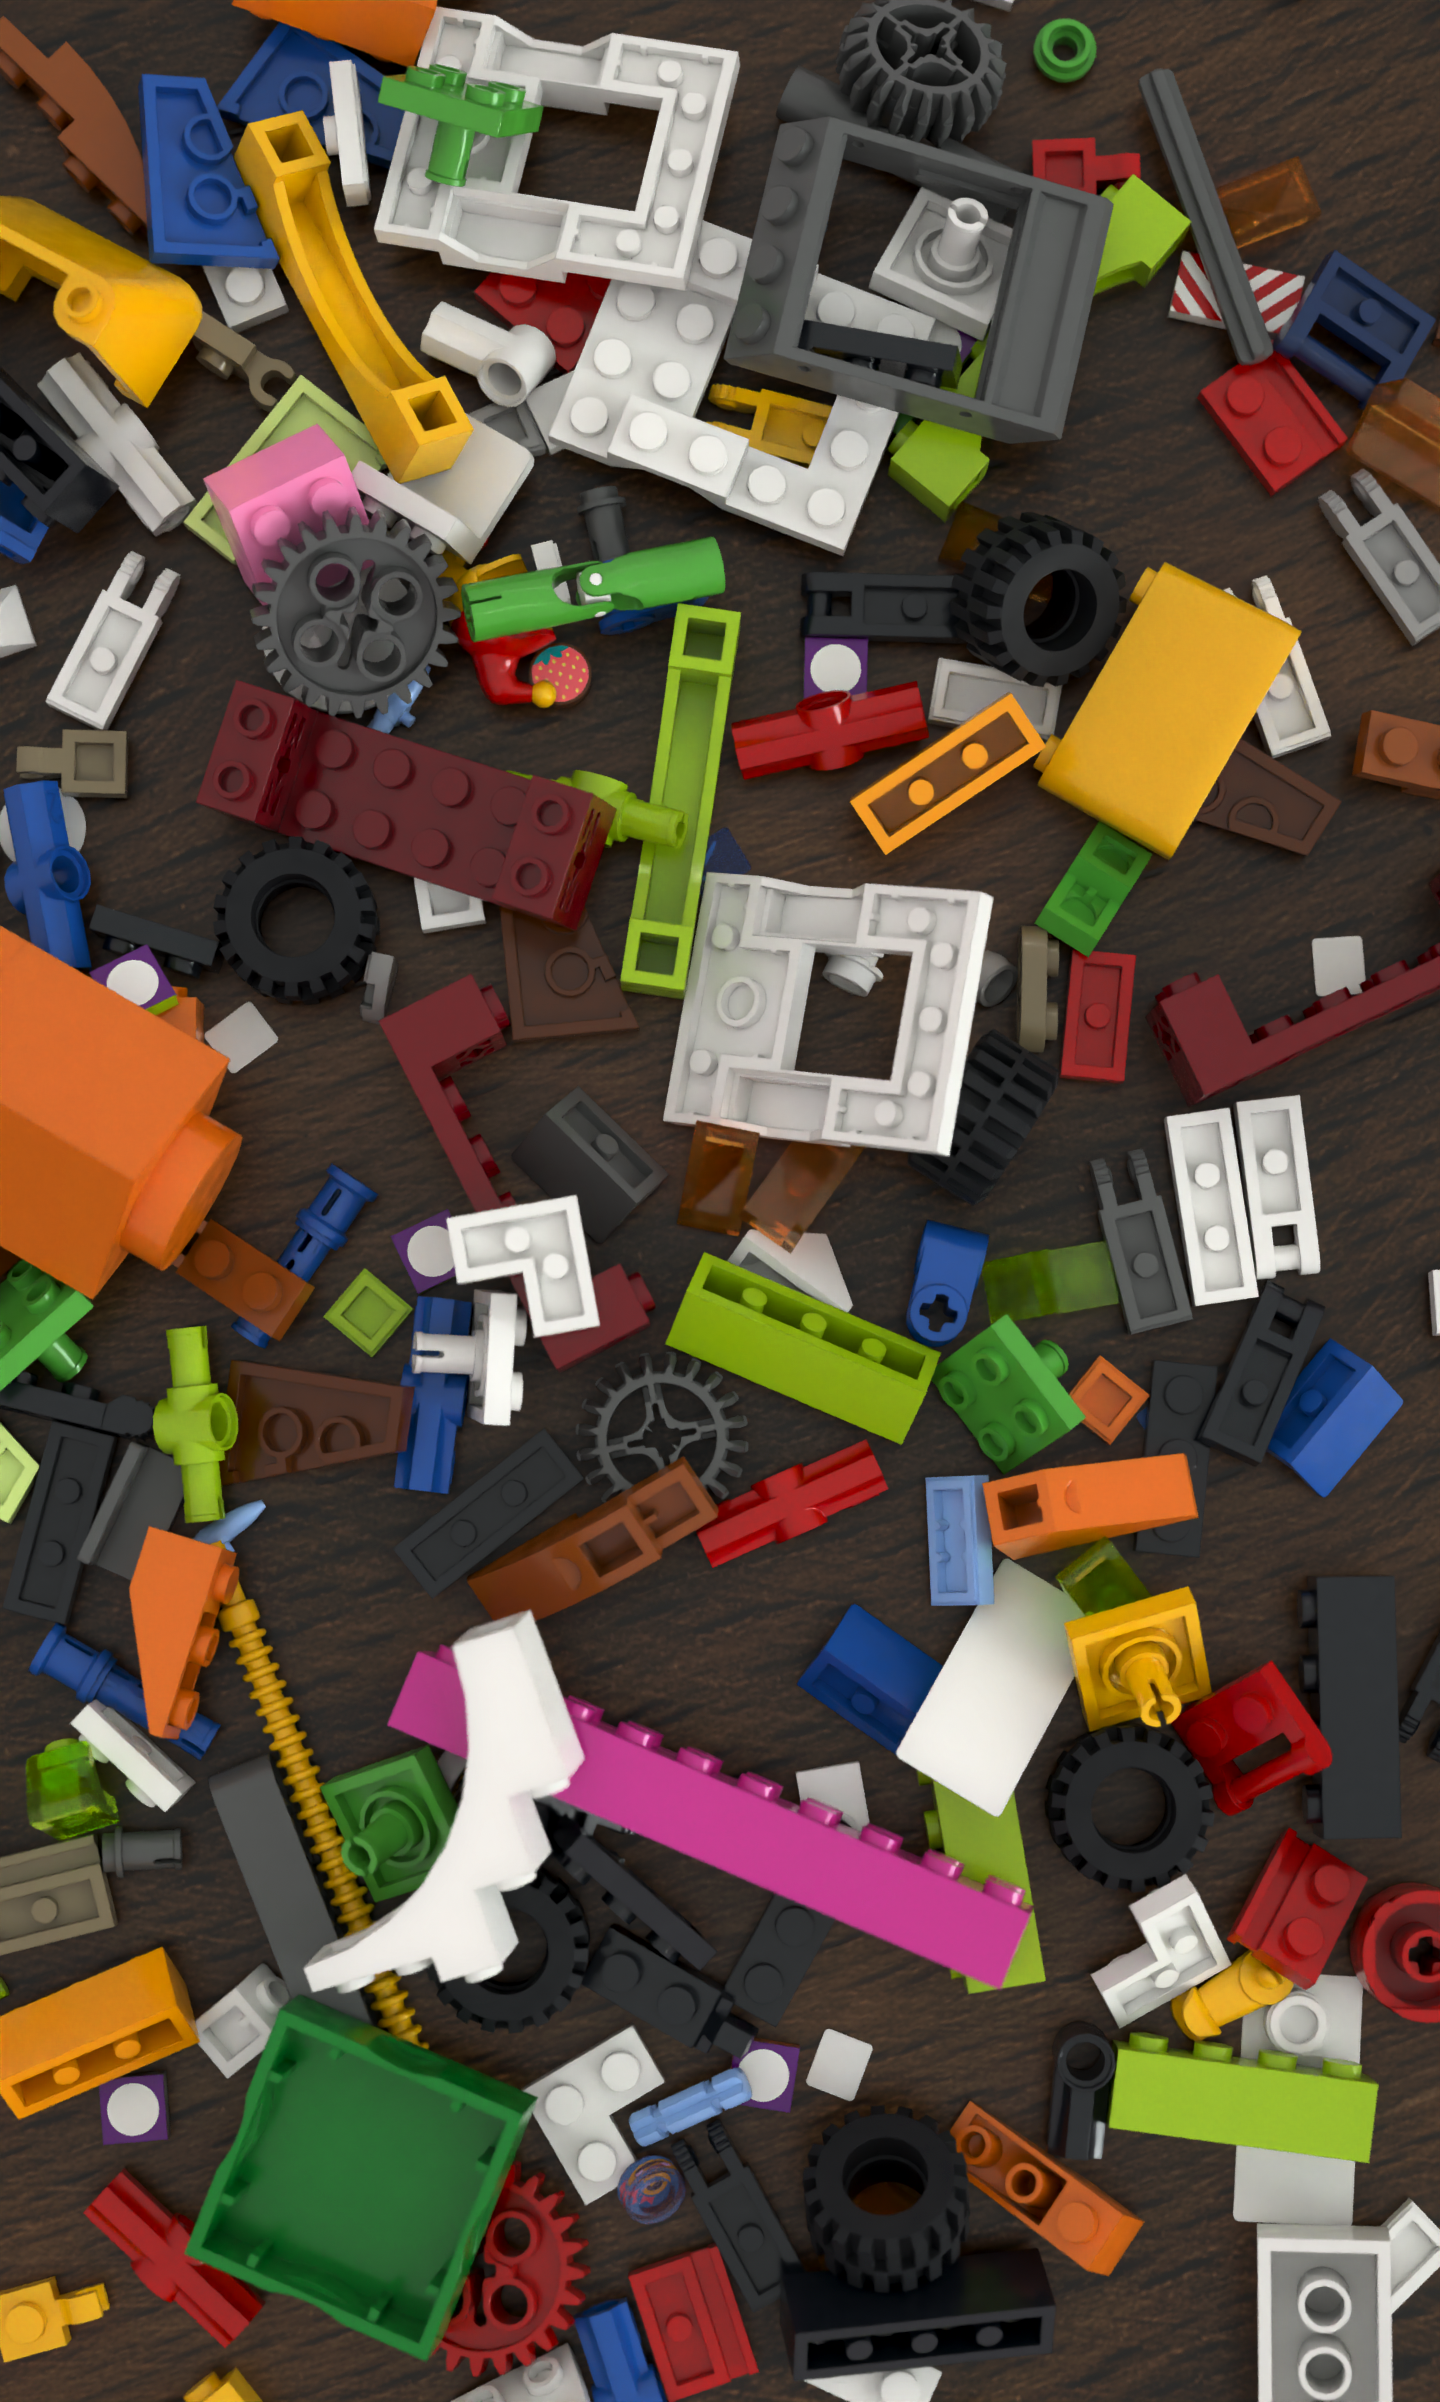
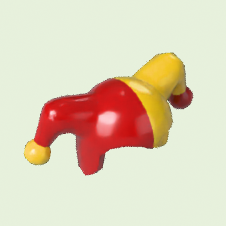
M488 537V539L486 540V542L484 543V545L482 546V548H481L480 551H482L483 549H485V547L487 546L488 541H489V537ZM444 550L442 555L448 567L437 578H453L458 591L443 600L451 601L461 611V617L449 621V625L458 637L457 642L464 650L470 653L480 687L485 697L491 703L497 705L533 702L540 708L550 707L556 700L555 686L548 680H540L534 685L519 681L515 671L520 658L534 653L557 640L552 627L473 642L469 635L461 596V586L463 584L528 572L521 554H512L489 564H479L467 570L463 567L466 561Z

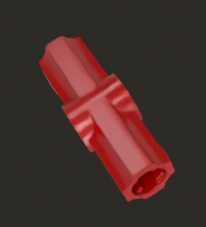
M917 681L851 695L849 691L844 690L822 692L801 700L797 703L795 709L731 723L736 755L744 780L807 765L811 769L818 771L839 769L858 762L864 757L865 752L929 738Z
M865 1439L805 1467L803 1462L751 1485V1491L716 1504L718 1507V1517L698 1528L696 1533L712 1568L772 1541H775L777 1545L828 1522V1516L880 1495L879 1493L888 1490V1486L877 1460Z
M125 2168L83 2212L90 2219L91 2223L96 2225L109 2240L114 2242L132 2259L131 2267L147 2288L166 2302L172 2303L176 2301L224 2348L235 2340L266 2303L244 2280L185 2255L184 2253L195 2223L183 2214L175 2213L173 2215Z

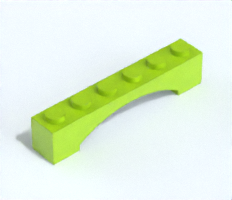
M1132 174L1120 190L1111 184L1100 195L1109 199L1114 206L1094 295L1133 280L1142 287H1145L1183 243L1191 221ZM989 330L983 341L978 339L971 348L972 351L969 357L974 361L960 377L958 388L953 389L941 386L940 389L974 398ZM911 420L900 430L888 447V451L894 455L890 460L888 476L946 522L983 479L990 459L980 451L982 436L927 420H923L918 426Z
M682 603L677 604L649 803L686 812L689 818L688 829L680 848L643 841L620 979L622 991L682 1000L685 998L739 640L741 612Z

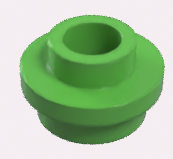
M1067 18L1051 21L1040 30L1036 37L1033 50L1034 60L1038 69L1049 79L1064 83L1076 81L1086 75L1094 63L1096 56L1094 36L1079 21ZM1058 45H1068L1074 50L1076 56L1069 61H1062L1054 55L1053 49Z

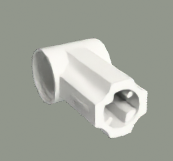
M443 301L431 312L430 319L421 337L420 351L476 377L481 390L495 403L506 407H514L521 404L550 372L556 361V352L552 342L536 327L523 324L516 325L509 331H506Z

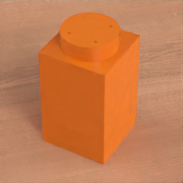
M0 926V1246L93 1300L129 1252L160 1271L168 1268L189 1243L219 1195L235 1163L242 1143L241 1134L210 1117L230 1058Z

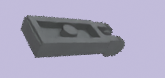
M1142 1148L1129 1151L1127 1154L1129 1176L1133 1181L1139 1201L1119 1206L1113 1189L1114 1183L1110 1167L1106 1165L1103 1158L1089 1161L1090 1175L1101 1209L1097 1212L1128 1335L1193 1319L1162 1196H1156L1147 1158Z

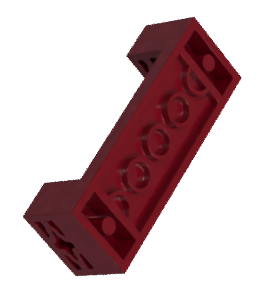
M239 680L235 682L196 799V803L227 817L288 837H303L306 843L315 844L316 840L329 844L332 850L337 853L342 852L346 856L575 931L577 930L617 810L593 793L536 775H532V778L528 779L318 712L311 707L308 708L306 704L295 698Z
M1439 874L1428 885L1440 907ZM1440 943L1428 948L1427 952L1416 957L1420 965L1410 970L1404 959L1371 975L1370 979L1359 984L1362 993L1354 997L1351 996L1348 988L1345 987L1313 1002V1006L1302 1011L1305 1020L1295 1025L1288 1014L1254 1030V1033L1248 1036L1219 974L1202 982L1197 972L1163 987V992L1154 996L1158 1004L1145 1018L1187 1106L1190 1108L1440 990Z
M472 974L379 1020V1023L476 1213L518 1205L510 1191L498 1196L490 1178L501 1172L481 1134L479 1133L469 1139L461 1122L472 1116L455 1082L449 1076L507 1046L501 1030L511 1026L494 988L490 983L479 989ZM619 1263L592 1277L600 1322L599 1327L540 1337L558 1372L562 1373L651 1327L646 1313L656 1309V1305L638 1271L626 1276ZM523 1274L511 1275L509 1278L531 1319Z

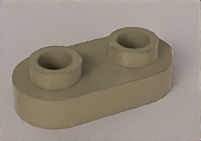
M1020 925L1017 946L1016 1043L1031 1053H1043L1045 1040L1056 1041L1058 1004L1057 1002H1047V977L1058 976L1059 940L1048 939L1047 930L1039 926Z

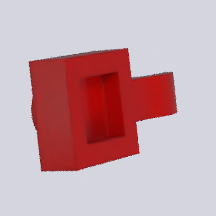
M1095 138L1032 140V176L1095 195H1097V189L1105 190L1111 184L1120 190L1132 174L1141 179L1140 154L1121 153L1096 156Z

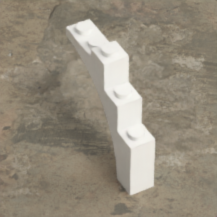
M531 1610L471 1628L452 1646L466 1700L469 1750L463 1796L447 1844L424 1883L407 1901L368 1928L324 1945L304 1967L312 1992L336 1986L338 1993H347L371 1983L375 1979L374 1974L395 1969L398 1976L409 1975L430 1966L433 1962L441 1982L464 1976L467 1983H474L490 1978L502 1971L504 1968L503 1962L519 1943L500 1891L512 1890L534 1880L537 1876L536 1870L552 1851L532 1798L549 1796L569 1786V1778L585 1760Z

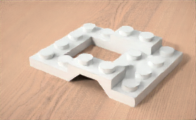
M436 7L422 44L417 63L418 67L429 69V64L433 63L465 71L467 73L465 83L467 84L474 83L488 86L489 81L511 84L526 90L525 101L542 106L607 115L610 103L659 111L635 211L518 193L533 133L496 138L475 132L465 177L467 179L466 185L457 187L430 180L425 177V172L428 170L438 121L405 111L374 227L377 241L437 251L440 253L442 263L445 265L565 283L567 273L570 272L686 291L740 68L738 52L617 33L608 34L585 46L569 45L533 39L496 15Z
M703 220L686 291L611 279L549 432V443L609 466L648 471L691 488L722 510L843 556L900 413L837 395L808 469L749 446V439L696 419V413L732 325L752 239ZM817 264L804 320L929 341L936 318L819 274V265Z
M707 872L663 1121L681 1126L730 1131L752 1137L848 1148L851 1145L949 1156L993 897L979 891L867 883L854 889L818 887L765 876ZM815 952L883 958L884 954L912 956L891 1081L794 1071Z

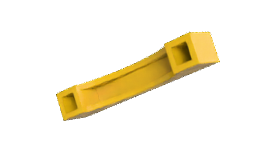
M301 110L248 123L234 154V161L244 185H250L258 205L256 214L266 238L272 239L284 273L394 480L402 484L451 469L474 429L446 376L435 378L415 359L397 336L373 297L355 259L338 213L328 174L331 162L304 111Z

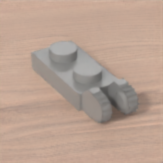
M1363 468L1350 476V481L1356 496L1366 510L1375 517L1374 519L1360 526L1343 499L1332 490L1318 497L1319 507L1335 533L1344 539L1341 544L1411 646L1440 628V564L1399 504L1393 505L1372 474Z

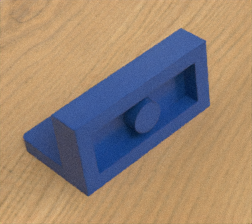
M1329 1338L1297 1377L1266 1452L1291 1468L1312 1491L1324 1498L1332 1491L1403 1404V1399L1371 1364Z
M853 1604L844 1614L829 1640L805 1669L797 1685L896 1755L899 1745L943 1666L860 1606Z

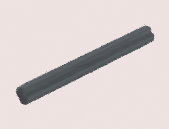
M1159 68L1153 70L1139 79L1138 88L1184 215L1191 221L1189 229L1237 361L1241 365L1260 363L1273 354V345L1179 87L1170 69Z

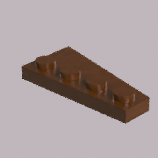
M1240 738L1194 820L1308 856L1342 801Z

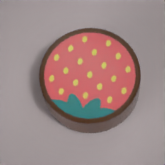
M568 643L549 644L540 649L533 657L529 667V681L532 685L540 680L550 681L555 686L557 693L556 700L550 707L554 709H568L578 705L588 695L592 685L591 665L587 656L576 646Z

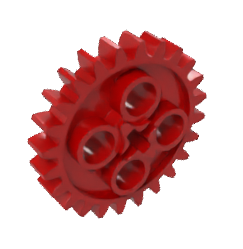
M516 2160L511 2165L492 2213L487 2234L485 2236L484 2233L476 2254L478 2256L484 2252L485 2262L495 2264L496 2272L484 2279L483 2269L473 2267L472 2264L462 2289L464 2300L462 2310L459 2313L453 2312L443 2340L431 2355L433 2356L441 2349L447 2350L446 2370L452 2372L460 2366L465 2357H469L472 2375L478 2377L486 2371L489 2359L492 2358L496 2370L500 2375H503L512 2369L513 2352L525 2367L537 2360L534 2342L547 2351H550L559 2343L551 2325L559 2329L568 2330L576 2322L572 2315L564 2308V2305H579L586 2299L587 2295L571 2284L572 2280L583 2278L591 2271V2267L573 2261V2254L589 2245L588 2239L569 2238L567 2229L573 2226L580 2216L578 2213L559 2216L555 2209L562 2202L565 2193L560 2190L545 2198L540 2193L545 2174L542 2172L531 2177L526 2183L520 2181L522 2171L520 2161ZM508 2218L520 2219L530 2230L531 2240L527 2250L515 2249L507 2242L504 2227ZM505 2285L517 2286L524 2292L528 2303L527 2312L524 2317L511 2315L502 2305L501 2294ZM482 2295L484 2314L487 2317L484 2325L479 2324L477 2321V2308L480 2305Z

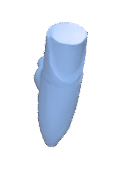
M427 665L425 669L429 674L431 668ZM415 680L407 685L412 698V702L409 704L401 700L396 693L391 694L388 697V713L382 714L377 709L373 720L367 727L387 734L401 723L408 728L411 727L416 718L409 712L424 686Z
M257 1500L239 1506L226 1513V1518L215 1520L199 1530L192 1539L206 1544H212L221 1540L222 1544H225L226 1550L235 1552L230 1542L258 1518L266 1508V1505L262 1500Z

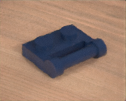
M1334 250L1325 255L1291 317L1280 329L1272 345L1273 350L1284 358L1296 357L1358 399V408L1375 418L1390 402L1436 319L1337 250ZM1315 321L1380 365L1381 368L1374 379L1308 335Z

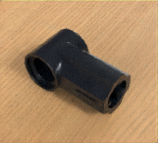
M1085 2021L1072 2022L1062 2027L1055 2036L1052 2045L1054 2068L1045 2150L1048 2154L1058 2155L1065 2159L1083 2161L1102 2159L1110 2079L1116 2066L1115 2055L1104 2032L1096 2025ZM1083 2042H1089L1100 2048L1099 2060L1090 2069L1079 2071L1067 2065V2055L1073 2046Z

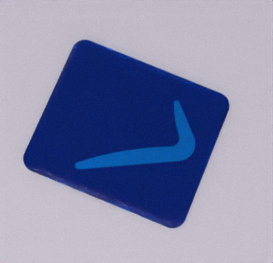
M722 828L709 836L700 892L701 896H703L707 872L743 875L751 869L750 863L728 828Z

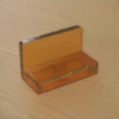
M1408 378L1375 385L1347 445V454L1440 510V398Z
M792 1141L743 1208L739 1218L791 1254L866 1147L851 1145L848 1148Z

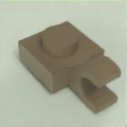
M202 311L199 327L191 338L196 350L199 351L196 359L208 370L223 379H228L231 373L249 383V388L256 404L263 410L271 412L278 404V401L264 391V385L269 379L275 377L281 378L286 383L293 385L297 377L292 367L282 360L272 359L257 350L254 343Z
M63 729L62 748L17 747L16 772L20 773V779L24 780L61 778V793L63 797L127 798L129 735L127 731Z

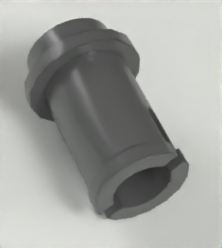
M616 486L598 487L582 492L580 494L582 505L577 507V513L579 516H585L594 561L603 562L629 553L630 548L621 508L626 506L625 497L618 496Z
M116 1826L115 1833H103L102 1861L104 1873L116 1872L117 1878H124L125 1871L174 1868L182 1870L183 1845L181 1828H174V1830L123 1832V1826Z

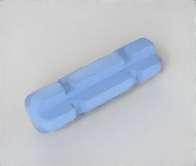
M735 2067L713 2076L712 2082L710 2080L702 2081L658 2101V2105L647 2106L632 2113L629 2117V2125L637 2143L640 2146H648L669 2137V2132L671 2134L678 2133L722 2113L723 2108L727 2110L749 2101L752 2097L751 2086L743 2070Z

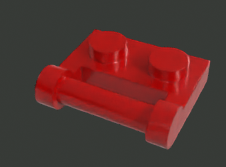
M1272 1660L1181 1709L1178 1717L1171 1722L1212 1783V1793L1217 1806L1228 1816H1235L1250 1808L1255 1797L1301 1773L1314 1775L1329 1767L1332 1763V1751L1328 1742ZM1281 1733L1285 1734L1291 1743V1750L1242 1774L1233 1761L1234 1758Z

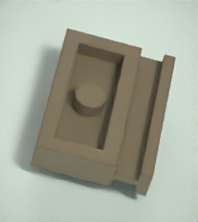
M97 1832L0 1857V1956L118 1925L107 1874L103 1871V1861L101 1860L98 1847Z

